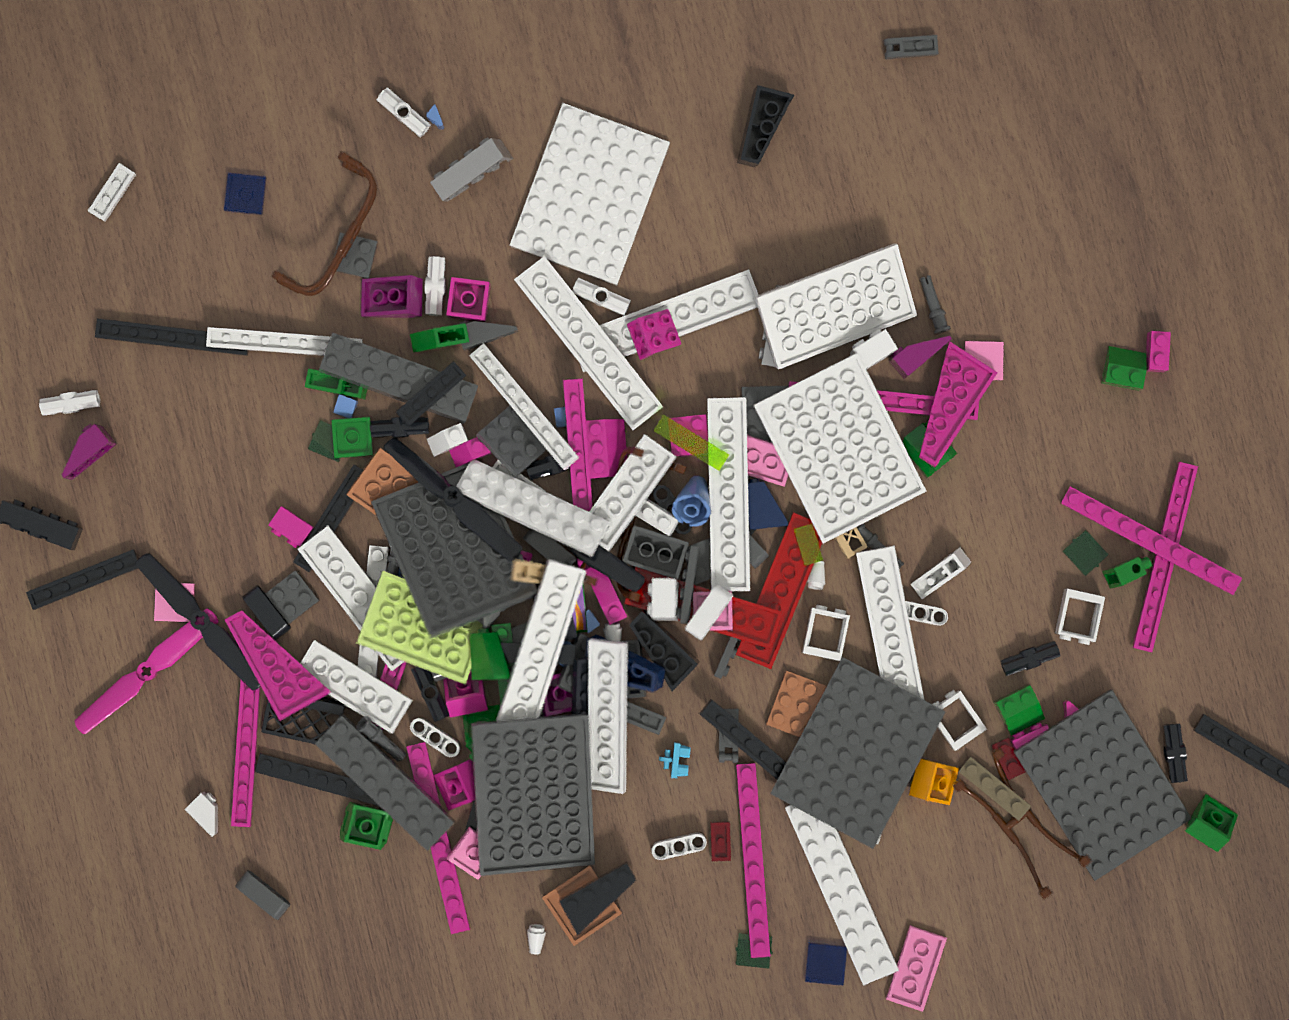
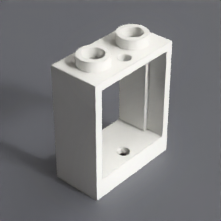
M1064 589L1055 634L1060 635L1059 639L1071 641V637L1079 639L1078 643L1089 645L1090 642H1096L1105 597ZM1069 598L1095 603L1089 636L1063 630Z
M816 605V608H811L802 653L841 661L850 615H846V611L839 609L830 612L827 611V607ZM815 613L843 619L836 652L809 646Z
M952 690L945 695V700L942 702L936 701L932 705L944 709L959 698L976 723L975 726L955 740L952 739L943 724L939 723L937 728L951 748L956 751L987 728L962 692Z

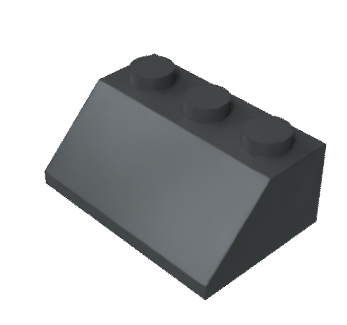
M634 526L623 562L678 580L689 542Z

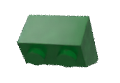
M1108 346L1101 384L1137 391L1142 390L1147 371L1146 353Z
M1027 684L993 701L1010 736L1045 719L1041 705L1031 685Z
M1205 794L1192 813L1185 832L1218 852L1230 840L1238 814Z

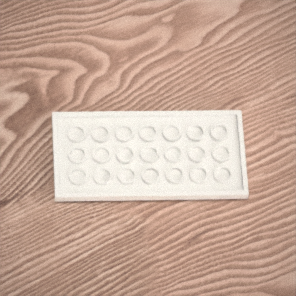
M895 243L755 296L777 369L864 337L878 329L882 330L917 316L898 244Z

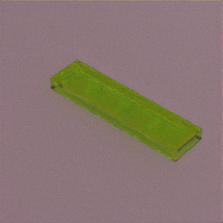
M664 414L654 429V432L718 471L721 470L729 457V454Z

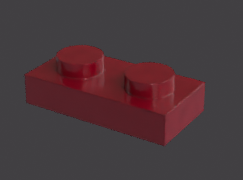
M1009 737L991 745L993 750L1001 747L1006 753L999 759V762L1007 780L1025 773L1024 768L1013 752L1015 749Z
M711 822L712 861H731L730 822Z

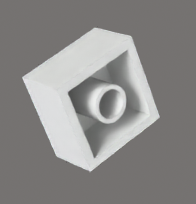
M878 329L870 334L869 340L866 342L862 339L852 346L851 356L858 353L866 370L898 349L886 329L882 332Z
M652 579V583H649V595L652 597V603H648V614L654 620L678 621L679 582L676 579Z

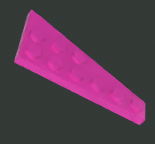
M950 341L948 342L919 458L933 467L937 466L998 373Z
M242 610L225 619L280 721L331 693L327 687Z

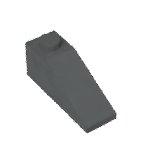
M470 320L459 323H466L469 342L462 344L464 351L518 332L517 327L511 325L477 321L470 322Z

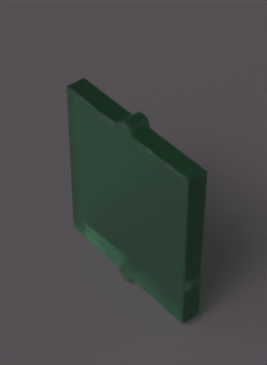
M320 420L315 433H312L313 438L308 450L339 462L341 458H334L332 425Z
M1086 530L1076 539H1072V543L1062 551L1084 576L1095 567H1099V563L1109 555Z
M739 933L738 946L735 948L737 951L736 965L769 969L770 957L751 958L749 934ZM769 936L770 956H771V955L773 954V952L771 951L772 936Z

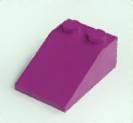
M412 275L362 279L361 317H422L423 279Z
M951 336L909 345L904 349L901 346L891 355L893 359L890 363L905 379L952 338Z
M89 424L82 430L83 433L79 436L61 475L63 478L75 479L117 445L103 426Z
M561 673L552 676L542 706L544 717L572 711V694L556 686Z

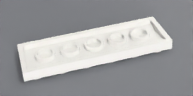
M646 435L642 437L636 446L645 450L642 458L630 454L589 511L610 522L599 543L607 551L611 550L677 458Z
M316 640L313 641L300 663L331 691L330 696L362 716H368L372 722L390 733H394L413 701Z

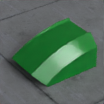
M921 423L904 437L902 443L910 459L922 474L928 478L958 453L950 445L936 467L919 458L927 423Z
M349 802L340 829V840L381 850L387 843L393 818L385 810Z

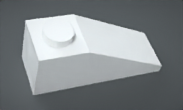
M959 547L912 582L911 586L920 598L923 599L966 569L971 561Z

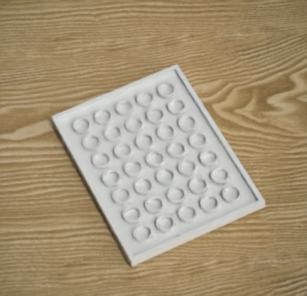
M562 103L510 246L541 258L545 256L551 262L618 285L670 142Z
M858 353L753 405L822 543L926 492Z

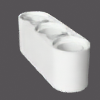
M717 584L692 617L685 630L701 641L726 608L733 594Z
M905 601L909 620L932 625H943L948 620V614L942 608ZM919 607L924 610V616L920 619L915 616V610ZM937 611L943 614V620L939 623L934 620V614Z
M417 718L411 722V732L444 755L454 757L460 752V743L428 720ZM417 721L424 723L425 728L422 732H418L415 729ZM433 732H437L441 736L440 741L437 743L431 740ZM448 743L456 745L457 750L455 753L447 751L446 746Z
M695 832L660 840L653 844L652 855L655 859L664 860L698 852L706 847V838L702 833ZM695 837L703 839L701 846L696 847L693 845L692 841ZM677 841L683 842L685 845L684 849L681 851L675 850L673 847L674 843ZM662 845L665 847L666 851L663 855L655 853L657 846Z

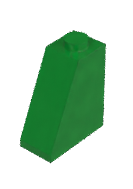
M466 323L410 334L413 353L469 342Z
M478 629V633H471L472 680L510 679L497 632L489 633V629Z

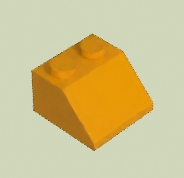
M921 759L915 769L909 795L930 802L950 805L954 791L952 786L957 779L959 768Z

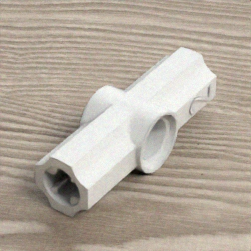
M389 88L384 89L376 99L420 138L431 126L409 104L401 100ZM401 109H408L409 112L406 116H399Z
M433 256L428 258V275L425 279L426 315L442 316L443 295H445L446 279L444 278L446 261L443 257Z
M580 278L577 279L572 290L575 295L625 316L631 300L610 292L606 288L599 287ZM599 292H604L607 295V298L602 302L596 299V295Z
M97 390L81 393L68 392L56 397L39 399V407L43 416L57 413H76L82 409L100 407V396Z

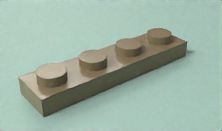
M971 756L958 771L1018 821L1031 807L1029 803Z

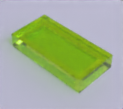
M813 524L795 528L794 533L804 566L823 561Z

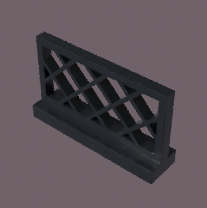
M322 697L305 707L309 709H301L302 713L298 716L293 717V715H290L291 720L282 724L268 700L261 733L315 744L318 741L317 738H321L328 730L326 729L320 733L315 723L323 719L330 728L331 724L326 716L332 713L339 715L340 718L344 715L346 705L338 700ZM312 709L317 710L321 715L315 721H312L307 714ZM305 715L310 724L301 729L296 719ZM272 718H275L280 726L276 730L267 729L268 721ZM291 722L299 730L294 734L288 733L285 728ZM310 726L317 733V736L313 738H308L304 733V730Z

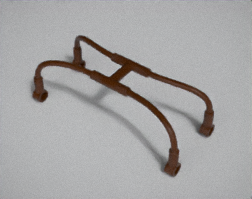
M342 151L337 156L342 161L341 166L369 180L368 194L356 219L352 221L337 248V253L331 264L315 284L301 286L296 281L274 270L271 277L277 280L276 282L297 294L313 296L326 288L343 257L345 258L376 198L377 185L372 173L362 165L363 163Z
M637 447L625 448L621 453L617 472L622 467L627 453L642 458L645 450ZM672 463L669 470L684 474L687 467L678 463ZM636 515L622 534V541L617 556L620 560H622L624 547L629 539L637 517ZM583 562L580 569H585L587 564ZM585 575L583 580L584 583L596 586L598 579ZM617 583L618 589L624 597L639 601L641 594L625 590L621 584Z
M1001 747L994 749L992 756L1003 783L1013 790L999 762V759L1006 753ZM962 779L954 781L952 787L955 791L963 790L984 806L1011 842L1016 844L1027 862L1039 889L1038 894L1043 900L1048 898L1052 891L1048 886L1042 887L1027 852L1019 842V838L1012 831V828L1021 820L1027 817L1031 824L1037 827L1052 843L1078 859L1079 864L1083 868L1091 863L1092 860L1087 854L1084 856L1079 855L1051 836L1040 825V821L1030 809L1019 821L1013 817L1006 823L999 813H996L982 798L965 787L966 784Z

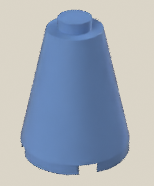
M701 476L691 477L673 502L672 513L677 521L682 524L685 522L689 526H700L707 522L711 514L708 484Z

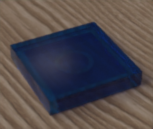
M228 173L224 211L263 215L267 177Z
M808 942L805 982L844 986L847 947Z

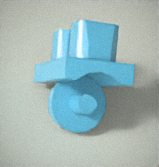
M674 742L673 758L670 757L671 750L665 749V756H659V761H664L663 769H669V764L672 762L671 778L688 776L689 765L678 763L679 757L690 758V747Z

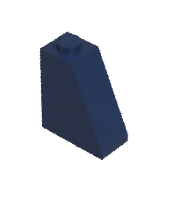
M759 479L748 480L749 530L788 526L787 519L765 482H760Z

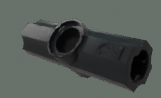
M400 417L391 418V420L370 421L372 438L392 436V438L409 437V435L429 434L430 430L428 417L418 418L409 427Z
M552 455L544 457L545 459L535 461L526 468L530 481L547 475L553 476L566 470L559 465Z
M1055 641L1038 647L1034 646L1022 650L1019 654L1000 660L1005 675L1009 676L1022 670L1038 667L1042 663L1058 658L1061 655L1058 645Z
M420 667L412 669L413 676L434 722L450 716L431 672ZM428 687L434 688L436 692L433 698L427 697L425 693Z
M1180 723L1163 725L1165 739L1164 757L1166 763H1168L1170 783L1188 781L1185 764L1187 752L1182 741Z

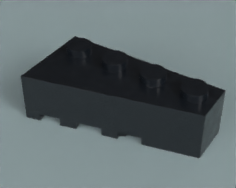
M759 85L754 89L737 163L754 168L759 165L794 97L793 94Z
M16 499L13 502L2 500L0 505V524H7L12 529L25 531L31 536L43 538L47 542L69 550H75L83 530L78 527L79 523L68 520L66 523L60 520L61 516L50 513L48 516L42 513V509L32 506L31 509L24 506V502Z
M642 610L629 624L647 651L650 659L655 664L665 668L664 679L673 692L700 661L657 620L651 618L646 610Z
M627 861L559 899V903L577 935L636 881V876Z

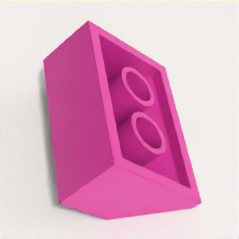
M624 419L586 421L590 479L614 478L617 474L621 453L626 448Z

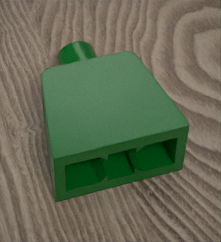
M1135 557L1102 572L1111 589L1126 585L1146 575V569L1152 567V564L1148 557L1142 559Z

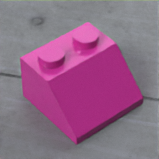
M471 670L465 684L450 678L443 679L445 701L450 718L488 710L483 680H472Z
M471 759L433 775L448 811L475 800L474 765Z

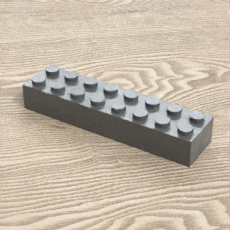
M333 332L319 368L321 373L404 403L410 400L440 373V371ZM461 380L427 411L464 424L478 385Z
M342 715L315 745L428 851L456 820L374 742L369 741L363 732L357 731V726L347 716Z

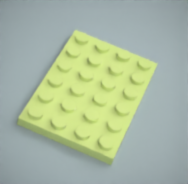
M382 571L356 643L465 684L471 670L470 634L478 633V629H482L483 624L476 620L430 639L405 580Z

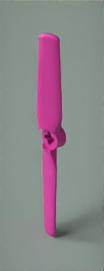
M209 609L203 610L210 617V621L217 625L219 622L217 616ZM198 616L196 618L197 623L195 624L204 625L205 623L203 620L205 619V617L203 616L202 618H200ZM189 621L154 648L148 660L138 666L137 671L122 676L75 719L74 722L77 729L82 734H87L136 696L145 681L154 679L158 671L171 667L203 638L201 632L194 629ZM144 667H151L150 676L143 675Z

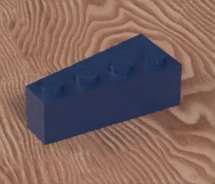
M597 634L594 635V636H592V637H590V638H588V639H587V644H586V654H585V657L589 656V640H590V639H592V638H593V639H601V640H607V639H605V638H603V637H601V636H599V635H597ZM627 650V686L655 692L662 688L665 668Z

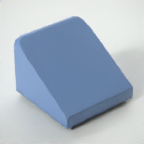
M434 104L426 114L427 119L443 130L444 125Z
M339 394L333 413L348 419L352 418L358 401Z
M565 407L554 408L556 427H566Z
M587 610L588 633H590L600 623L591 610Z

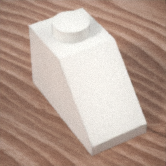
M461 423L427 439L434 457L469 441Z
M202 792L185 810L213 837L218 833V805L215 803L216 798L208 792L206 794Z

